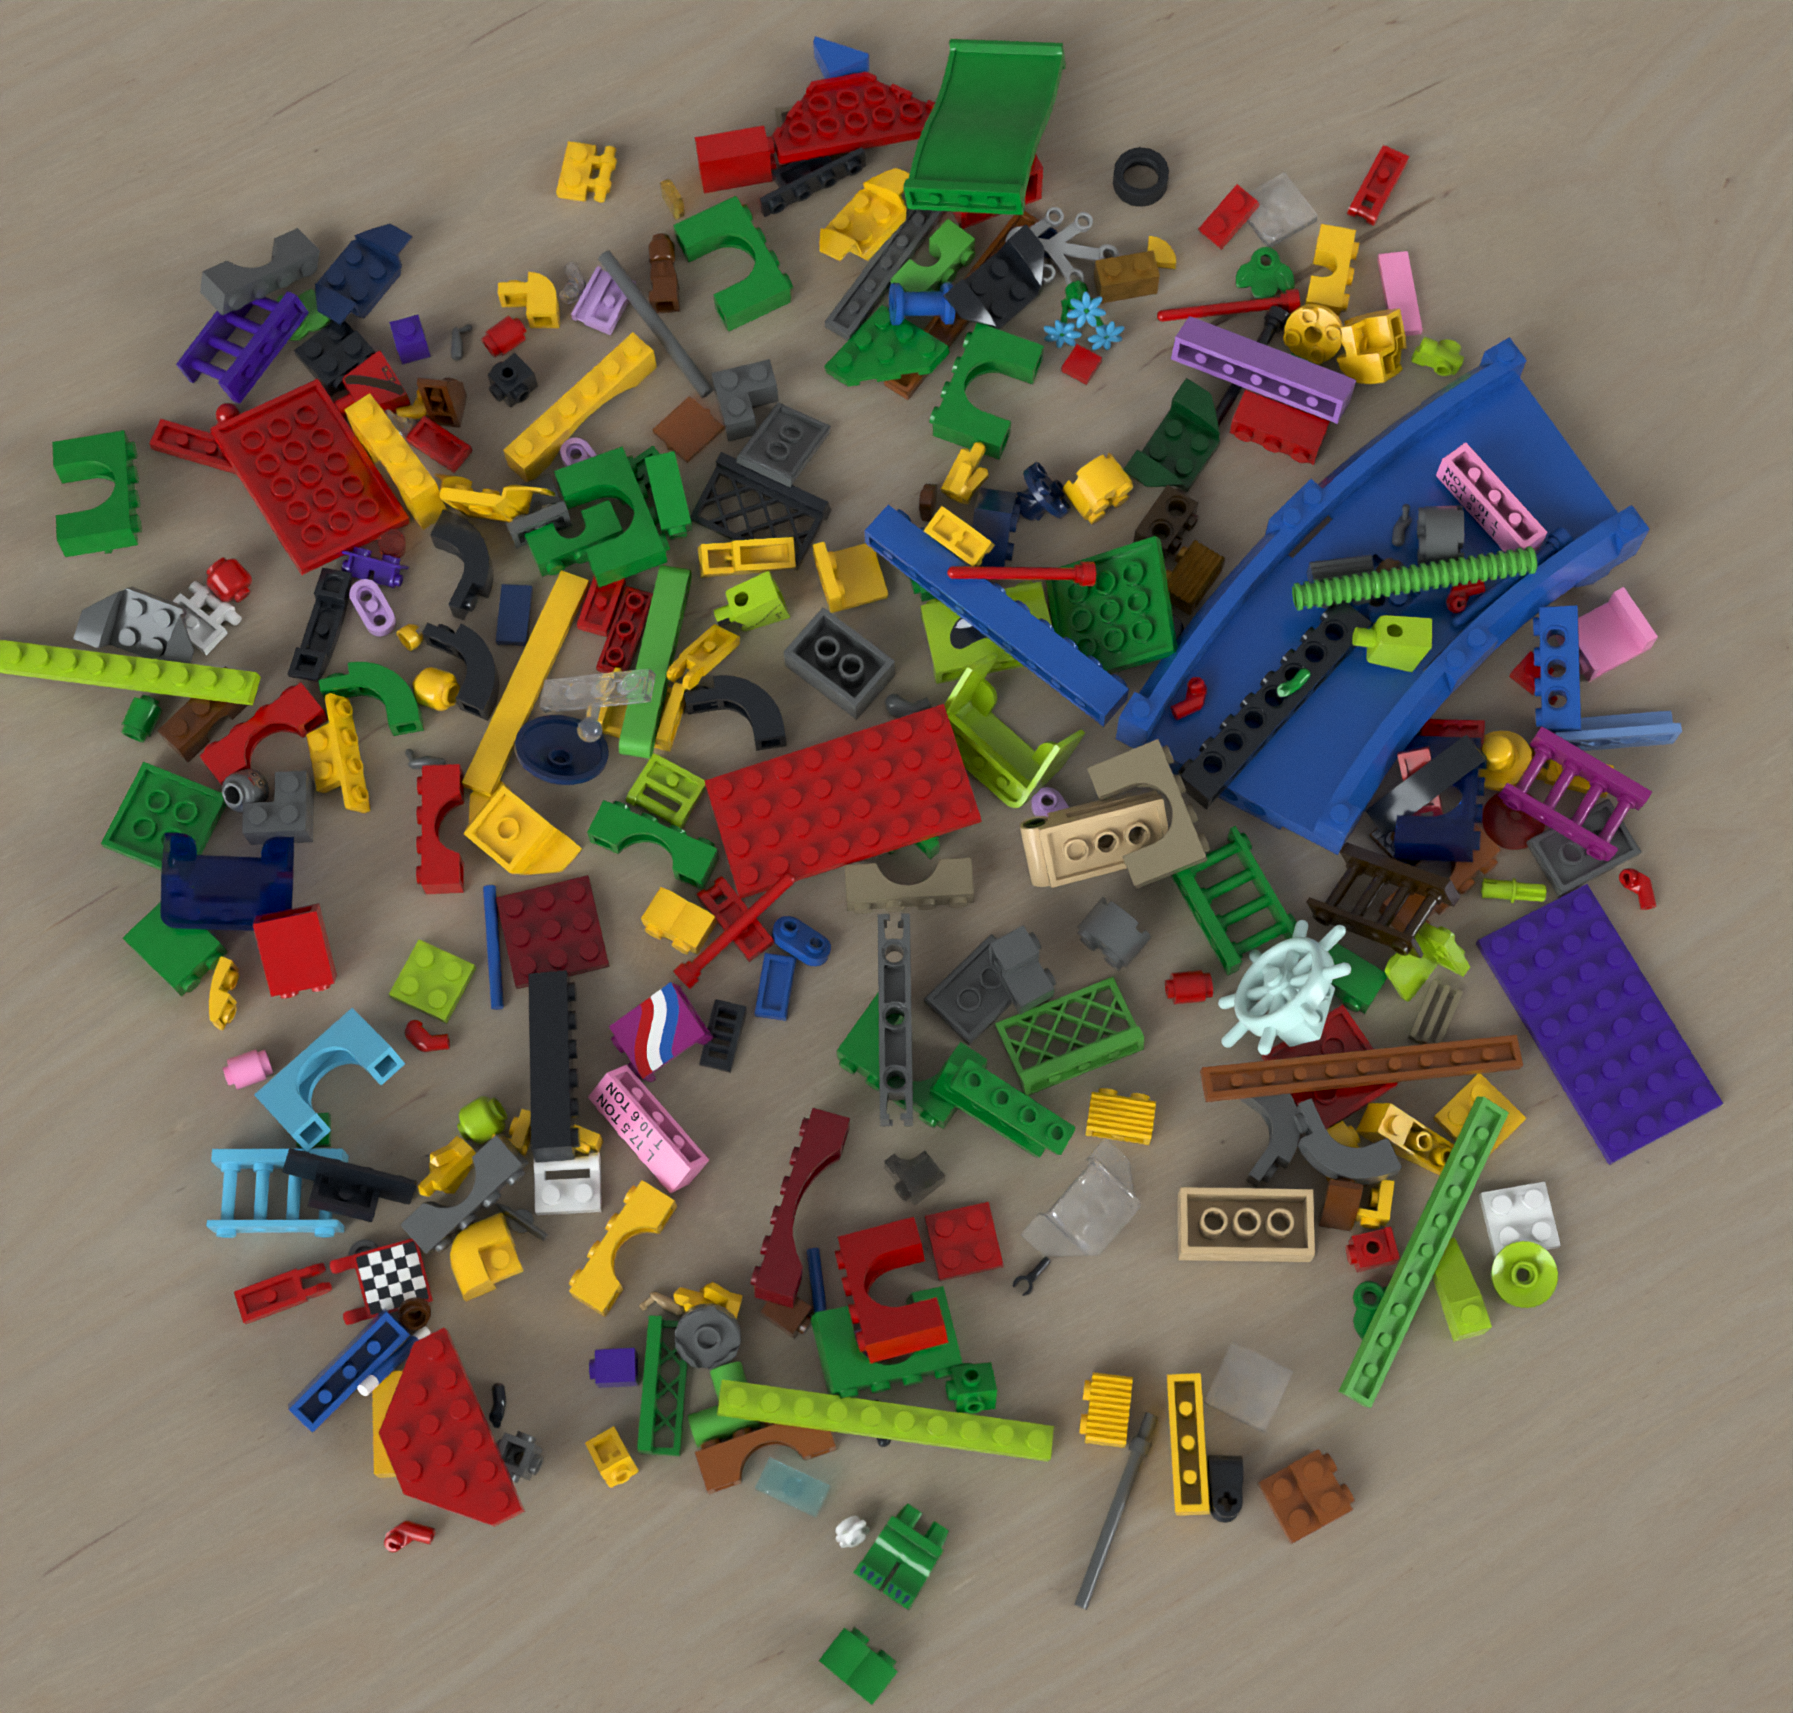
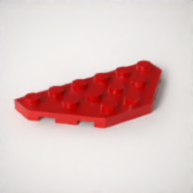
M869 72L811 81L800 101L797 100L786 115V120L782 126L777 127L772 134L775 153L779 163L784 164L855 151L861 147L866 149L919 139L935 102L931 100L923 102L913 97V92L893 83L891 86L877 81V76Z
M444 1327L414 1342L378 1433L403 1494L493 1527L525 1512L449 1331Z

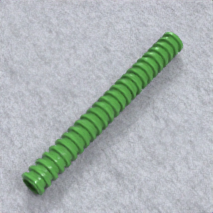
M1528 546L1525 550L1517 548L1515 552L1509 549L1506 553L1497 551L1496 555L1493 552L1487 553L1486 556L1478 554L1477 558L1470 555L1467 559L1459 557L1457 561L1451 558L1448 562L1439 560L1438 564L1435 561L1429 562V565L1420 563L1419 567H1416L1415 564L1410 565L1409 568L1400 566V570L1393 567L1390 571L1381 569L1380 573L1376 570L1371 571V574L1362 572L1361 576H1358L1357 573L1352 574L1351 577L1342 575V579L1335 576L1330 581L1328 578H1323L1322 582L1316 579L1311 584L1309 581H1304L1303 585L1297 582L1292 586V597L1294 606L1299 611L1303 610L1305 606L1307 609H1312L1313 605L1319 608L1324 603L1327 606H1331L1332 602L1341 604L1343 600L1346 603H1351L1352 599L1361 601V598L1364 597L1365 600H1370L1371 596L1380 598L1382 594L1385 597H1389L1391 593L1399 595L1401 591L1404 594H1408L1410 590L1419 592L1420 588L1423 591H1427L1429 587L1438 589L1439 585L1447 588L1449 584L1458 586L1459 582L1462 585H1466L1468 581L1477 583L1478 579L1481 582L1487 581L1488 578L1496 580L1497 576L1501 579L1506 578L1507 575L1516 577L1517 573L1520 576H1524L1526 572L1535 574L1537 570V556L1535 550Z

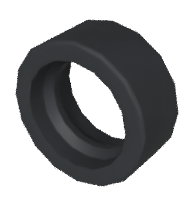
M1138 147L1127 150L1120 155L1115 163L1113 175L1115 193L1123 202L1131 206L1144 207L1153 205L1163 197L1167 190L1169 176L1167 161L1160 153L1150 148ZM1138 165L1147 166L1157 173L1158 181L1149 188H1134L1124 180V172L1130 167Z

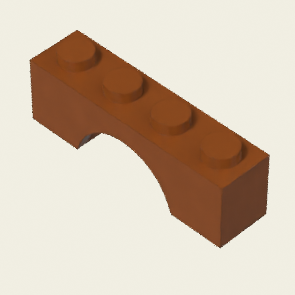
M1475 822L1459 835L1447 850L1451 864L1449 879H1451L1457 892L1461 895H1464L1475 885L1476 882L1473 879L1482 872L1484 875H1487L1499 863L1496 858L1501 849ZM1397 890L1382 903L1378 911L1380 914L1383 913ZM1416 893L1409 895L1391 923L1395 930L1400 932L1405 930L1425 899V896ZM1444 903L1436 904L1429 917L1435 912L1441 915L1450 906Z
M764 1422L765 1428L754 1432L751 1427L736 1431L732 1434L733 1439L722 1443L719 1438L707 1441L700 1445L702 1450L695 1452L707 1492L710 1495L741 1484L742 1473L747 1460L753 1453L765 1446L783 1445L796 1451L804 1461L836 1451L831 1431Z

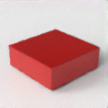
M1076 344L1063 363L1061 372L1087 385L1102 363V357Z

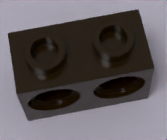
M1167 484L1135 530L1133 543L1153 537L1156 533H1162L1167 537L1161 540L1164 561L1170 553L1175 555L1183 542L1182 535L1186 530L1191 532L1199 519V516L1196 514L1198 502ZM1178 510L1182 512L1183 515L1173 516L1172 514H1170V511Z

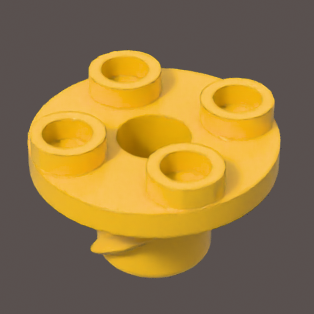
M1318 304L1304 305L1297 308L1289 316L1284 328L1283 341L1293 354L1319 365L1335 356L1341 348V327L1343 325L1340 318L1329 308Z
M1504 730L1490 732L1485 735L1482 746V754L1486 760L1474 768L1471 774L1476 783L1490 790L1501 791L1507 782L1515 787L1533 758L1530 746L1523 737L1514 732Z

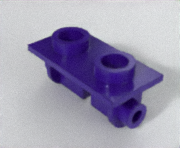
M354 547L352 552L342 551L343 554L349 555V560L343 561L342 571L352 573L355 578L369 579L371 570L375 571L373 581L390 588L400 587L403 583V575H400V570L409 569V566L400 564L401 558L383 554L382 559L372 557L371 550Z

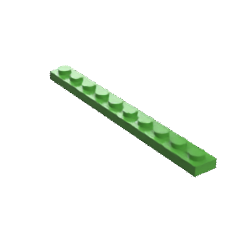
M1485 1097L1476 1098L1338 1391L1364 1407L1371 1408L1509 1114V1112Z

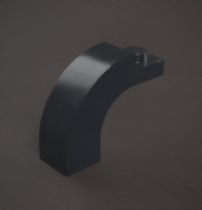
M443 509L430 536L435 548L457 556L464 563L463 575L448 604L452 615L464 620L468 611L472 612L474 610L478 595L485 598L489 597L494 578L493 564L486 543L474 525L463 517Z
M427 623L422 632L427 645L456 656L467 665L466 678L455 698L460 710L488 721L499 695V675L488 646L475 631L463 624H460L455 633L454 630L446 625L438 624V626Z
M718 675L713 676L714 688L698 686L689 692H684L688 715L716 710H731L745 717L753 729L756 751L787 746L780 710L772 697L757 684L736 676Z

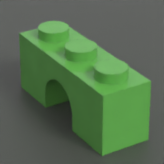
M947 219L929 238V254L935 257L938 262L932 266L923 267L909 259L891 278V283H899L903 287L904 292L940 291L944 282H953L957 272L963 266L967 267L973 261L976 255L975 238Z

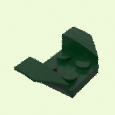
M1186 378L1173 396L1169 412L1142 451L1136 450L1123 469L1126 474L1147 488L1166 487L1168 484L1188 492L1220 444V431L1211 393Z

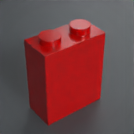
M764 125L694 137L704 194L773 182L771 170L777 169L774 156L775 149L772 136H766Z
M319 903L255 917L253 928L271 997L280 995L282 999L291 998L298 995L299 991L312 989V992H320L329 989L331 984L335 983L337 973Z

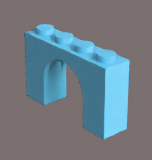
M351 1008L256 1092L254 1096L298 1144L308 1152L331 1131L313 1110L311 1103L314 1088L326 1073L341 1065L356 1064L363 1067L382 1085L405 1063L393 1048Z

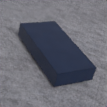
M501 584L496 631L497 645L526 646L529 636L533 597L532 585Z

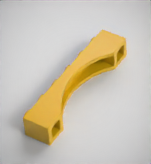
M632 332L503 450L508 466L525 482L536 479L551 465L562 444L569 439L593 412L616 395L636 387L657 368L654 350Z

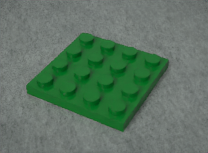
M1157 536L1061 566L1062 568H1073L1074 565H1079L1081 561L1094 562L1096 566L1094 586H1080L1079 583H1074L1073 580H1046L1054 632L1062 638L1068 637L1078 646V650L1087 657L1089 655L1095 657L1102 664L1103 669L1110 675L1169 657L1176 652L1178 646L1161 540Z

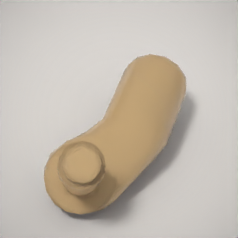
M650 1292L651 1296L639 1305L640 1309L645 1311L648 1306L656 1301L665 1311L677 1316L682 1315L684 1312V1306L675 1304L673 1299L658 1292Z

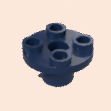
M1035 462L1026 468L1023 476L1028 488L1023 492H1016L1018 496L1015 503L1021 504L1020 514L1030 521L1035 519L1037 521L1041 520L1046 510L1057 518H1063L1067 515L1071 507L1064 498L1063 484L1057 479L1052 481L1039 462Z

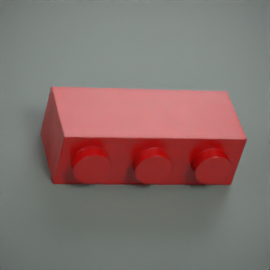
M1245 390L1232 419L1229 433L1241 441H1251L1262 445L1270 452H1280L1291 456L1293 460L1299 463L1314 465L1327 435L1330 421Z

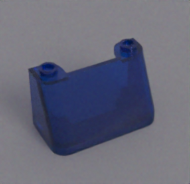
M165 833L161 870L160 915L162 921L167 926L178 929L254 931L253 922L256 916L292 909L294 837H272L263 844L261 857L197 855L196 841L191 836L183 833Z

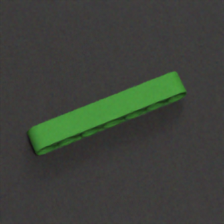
M660 565L620 735L619 754L651 759L669 684L666 672L669 666L673 664L691 586V569Z

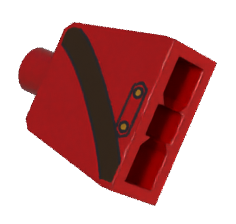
M381 350L343 377L342 381L348 394L334 401L343 417L347 416L344 409L368 394L373 396L387 417L397 414L396 408L411 405L406 391Z

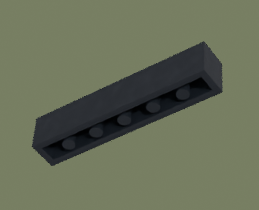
M567 971L528 974L531 1150L536 1163L575 1160V1147H580L579 1127L574 1128V1118L580 1116L579 1100L573 1096V1088H579L578 1069H573V1059H578L577 1039L572 1040V1030H577L576 1010L571 1011V1002L577 1001L575 982H570Z

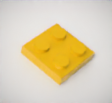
M1480 1073L1456 1094L1433 1117V1120L1456 1141L1476 1098L1485 1097L1509 1112L1489 1154L1490 1156L1527 1118Z

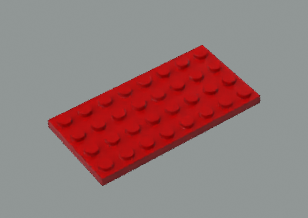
M944 704L704 780L737 892L741 899L768 891L786 873L793 874L796 882L982 822Z

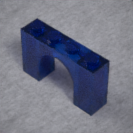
M1415 736L1404 751L1430 746L1432 759H1434L1462 737ZM1481 738L1470 739L1486 760L1453 784L1463 796L1460 803L1453 810L1439 816L1397 815L1394 840L1396 859L1473 862L1474 850H1480L1481 831H1476V823L1483 822V804H1478V797L1485 796V777H1480L1481 769H1487V757L1482 752Z

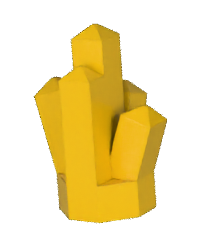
M975 442L970 452L968 448H961L941 487V492L950 499L969 505L974 493L989 478L986 468H978V464L986 451L983 443Z
M456 1136L448 1145L430 1153V1174L417 1185L419 1194L430 1197L436 1190L444 1191L447 1194H455L470 1170L475 1166L472 1157L476 1152L462 1138Z
M711 1282L702 1287L699 1292L679 1287L674 1292L673 1297L675 1304L684 1306L685 1312L698 1304L713 1303L725 1307L737 1319L743 1295L729 1292L718 1284Z

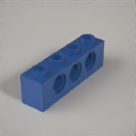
M1577 605L1539 607V617H1533L1534 636H1540V647L1534 648V666H1541V678H1535V697L1541 696L1542 708H1535L1536 727L1542 726L1554 734L1556 732L1581 731ZM1553 635H1560L1565 639L1564 643L1558 647L1549 645L1547 641ZM1554 665H1561L1566 669V672L1560 677H1553L1548 673L1549 669ZM1560 695L1566 698L1567 702L1563 707L1555 708L1549 704L1550 699L1553 696Z

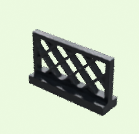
M720 452L715 462L717 466L690 516L691 521L733 541L749 540L744 538L746 535H750L751 539H755L753 533L770 528L773 538H777L773 526L790 521L795 535L789 537H793L794 541L797 540L799 551L795 557L796 568H793L798 571L823 520H827L831 512L828 501L794 485L788 487L737 464L736 458ZM720 476L732 481L733 491L721 495L717 494L715 486ZM736 483H738V484H740V485H742V486H744V487H741V488L738 489ZM751 490L757 492L761 503L744 508L740 494ZM712 491H713L714 497H712V498L709 499V497H710V495H711V493H712ZM737 496L741 510L724 515L720 501ZM763 496L770 498V500L764 501ZM717 503L720 517L709 521L700 517L705 506ZM776 503L785 505L788 515L771 521L767 506ZM763 508L768 522L751 528L747 513ZM790 508L798 512L791 514ZM743 515L747 529L737 533L730 531L726 521ZM804 515L815 519L809 530L801 533L797 532L793 519ZM723 522L724 528L717 524ZM806 537L803 544H801L800 539Z

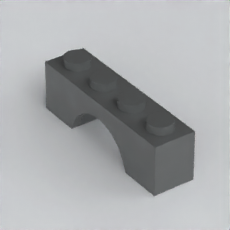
M296 228L274 238L272 261L266 265L248 268L235 265L226 260L202 271L200 293L221 315L233 310H239L244 305L256 299H262L277 289L285 288L294 281L311 276L317 271L320 250Z
M504 1134L495 1135L472 1157L476 1170V1179L471 1193L463 1202L452 1207L444 1206L434 1201L424 1202L400 1224L425 1254L435 1251L440 1254L447 1249L454 1241L451 1236L460 1228L463 1231L478 1219L475 1214L483 1206L488 1209L501 1198L502 1195L499 1191L507 1184L513 1186L526 1174L523 1169L529 1162Z

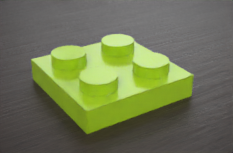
M418 939L389 996L447 1024L477 968L468 961Z

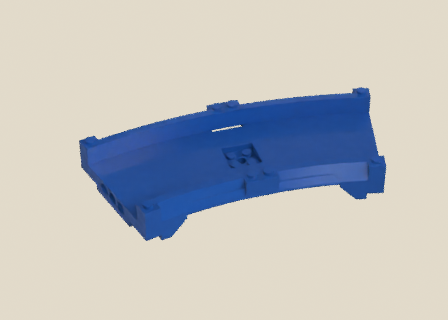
M1509 337L1486 350L1478 367L1422 401L1419 406L1390 425L1350 456L1319 484L1310 479L1269 519L1265 536L1223 580L1178 637L1176 652L1169 657L1161 659L1140 692L1133 693L1119 716L1116 740L1134 749L1159 739L1161 747L1168 745L1174 759V763L1169 764L1172 774L1178 775V771L1189 758L1194 761L1201 754L1199 748L1210 736L1215 738L1222 731L1219 729L1222 722L1230 714L1233 716L1237 715L1242 709L1240 704L1250 692L1256 694L1261 689L1260 682L1271 670L1276 672L1282 666L1280 661L1291 648L1295 651L1302 644L1300 639L1310 627L1316 629L1322 623L1320 618L1326 609L1318 608L1317 606L1307 609L1305 606L1303 610L1298 611L1293 602L1292 586L1297 582L1303 585L1304 581H1308L1307 568L1309 562L1371 554L1374 570L1380 573L1381 569L1390 571L1391 568L1396 567L1397 570H1400V566L1409 568L1412 564H1415L1417 567V549H1419V539H1417L1416 534L1418 508L1424 506L1462 505L1437 478L1436 474L1442 459L1464 443H1467L1548 532L1542 545L1535 553L1546 545L1548 535L1558 527L1564 528L1574 541L1540 564L1535 574L1526 575L1459 628L1452 625V618L1458 613L1451 612L1446 605V599L1452 588L1451 584L1447 588H1443L1441 585H1439L1438 589L1429 587L1427 591H1423L1422 588H1420L1419 592L1410 590L1408 594H1404L1403 591L1399 595L1391 593L1389 597H1385L1382 594L1380 598L1374 597V599H1371L1377 600L1381 604L1379 607L1371 606L1369 603L1354 605L1352 602L1348 603L1372 622L1370 629L1377 619L1383 615L1431 618L1432 648L1413 672L1369 663L1366 659L1367 647L1356 646L1218 797L1279 830L1283 826L1328 851L1339 855L1340 850L1350 834H1352L1380 787L1383 778L1398 759V752L1405 750L1443 702L1501 644L1539 613V607H1547L1573 587L1577 588L1594 584L1608 575L1611 569L1636 555L1650 529L1633 505L1619 513L1521 380L1520 376L1527 360ZM1409 504V516L1412 522L1405 530L1404 544L1397 547L1392 544V531L1399 517L1403 515L1402 506ZM1463 507L1464 543L1461 553H1464V558L1467 559L1470 555L1477 558L1478 554L1486 556L1489 552H1493L1496 555L1497 551H1503ZM1329 516L1332 520L1292 558L1289 555L1290 552ZM1497 576L1496 580L1488 578L1484 582L1485 592L1502 579ZM1484 593L1469 596L1466 605H1470ZM1335 633L1326 634L1330 640H1340V637ZM1314 654L1306 655V658L1311 662L1320 661ZM1287 676L1286 680L1290 681L1294 676ZM1191 678H1202L1207 686V695L1203 708L1176 720L1172 715L1170 706L1185 700L1188 688L1187 683ZM1275 698L1265 699L1270 706L1280 705V702ZM1255 720L1245 721V724L1250 728L1260 727L1259 723ZM1226 742L1224 744L1231 751L1240 749L1235 742ZM1214 764L1204 765L1205 770L1209 773L1220 771Z

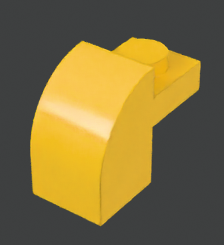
M528 272V282H521L519 280L498 282L497 293L501 307H526L530 328L560 327V306L556 290L547 277L536 272Z

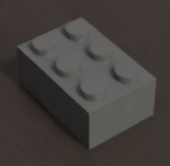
M824 607L783 652L787 668L856 720L896 675L895 661Z

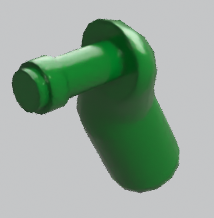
M1301 668L1292 680L1278 686V695L1280 697L1289 696L1300 689L1310 678V671L1306 668Z

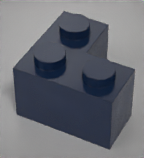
M987 488L980 489L974 509L972 528L989 539L995 546L991 552L984 555L981 560L982 563L978 567H1005L1006 561H1012L1014 543L1009 542L1010 532L1016 533L1021 504L1015 503L1017 493Z

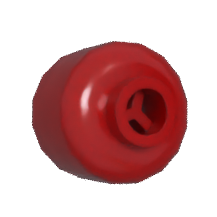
M223 557L206 571L208 575L206 585L222 602L235 600L237 603H240L251 593L248 587L251 585L252 576L234 558L226 559Z

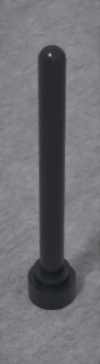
M1271 306L1264 317L1265 328L1256 342L1268 346L1274 334L1284 330L1290 316L1289 313L1278 306ZM1233 383L1230 384L1215 409L1218 426L1222 423L1243 387Z

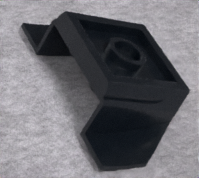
M1025 224L1006 241L999 251L965 280L959 281L943 295L944 298L950 303L961 319L1000 330L1039 295L1044 265L1043 244Z

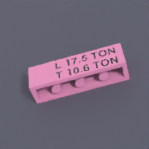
M1464 443L1442 459L1436 474L1437 478L1505 553L1509 549H1512L1514 552L1517 548L1525 550L1528 546H1531L1535 551L1540 548L1548 532L1467 443Z
M627 1064L606 1073L588 1096L599 1113L608 1120L618 1135L626 1141L638 1158L650 1169L660 1184L670 1194L689 1185L708 1163L709 1159Z

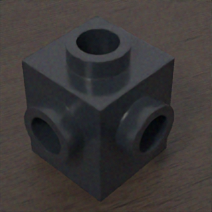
M516 353L512 354L504 362L501 361L495 364L490 373L487 374L491 385L489 391L498 402L503 400L510 408L516 403L525 401L531 391L538 387L534 372Z

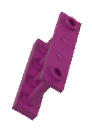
M1541 726L1529 744L1536 754L1517 785L1514 787L1507 782L1498 797L1503 799L1504 804L1509 808L1525 812L1587 849L1586 852L1591 857L1608 862L1618 851V848L1610 844V841L1627 812L1633 808L1639 811L1649 799L1652 791ZM1552 759L1562 765L1563 771L1545 801L1541 803L1526 793L1546 760ZM1579 775L1589 781L1590 788L1570 820L1554 809L1573 777ZM1607 792L1617 798L1618 804L1599 836L1583 828L1582 825L1601 793Z

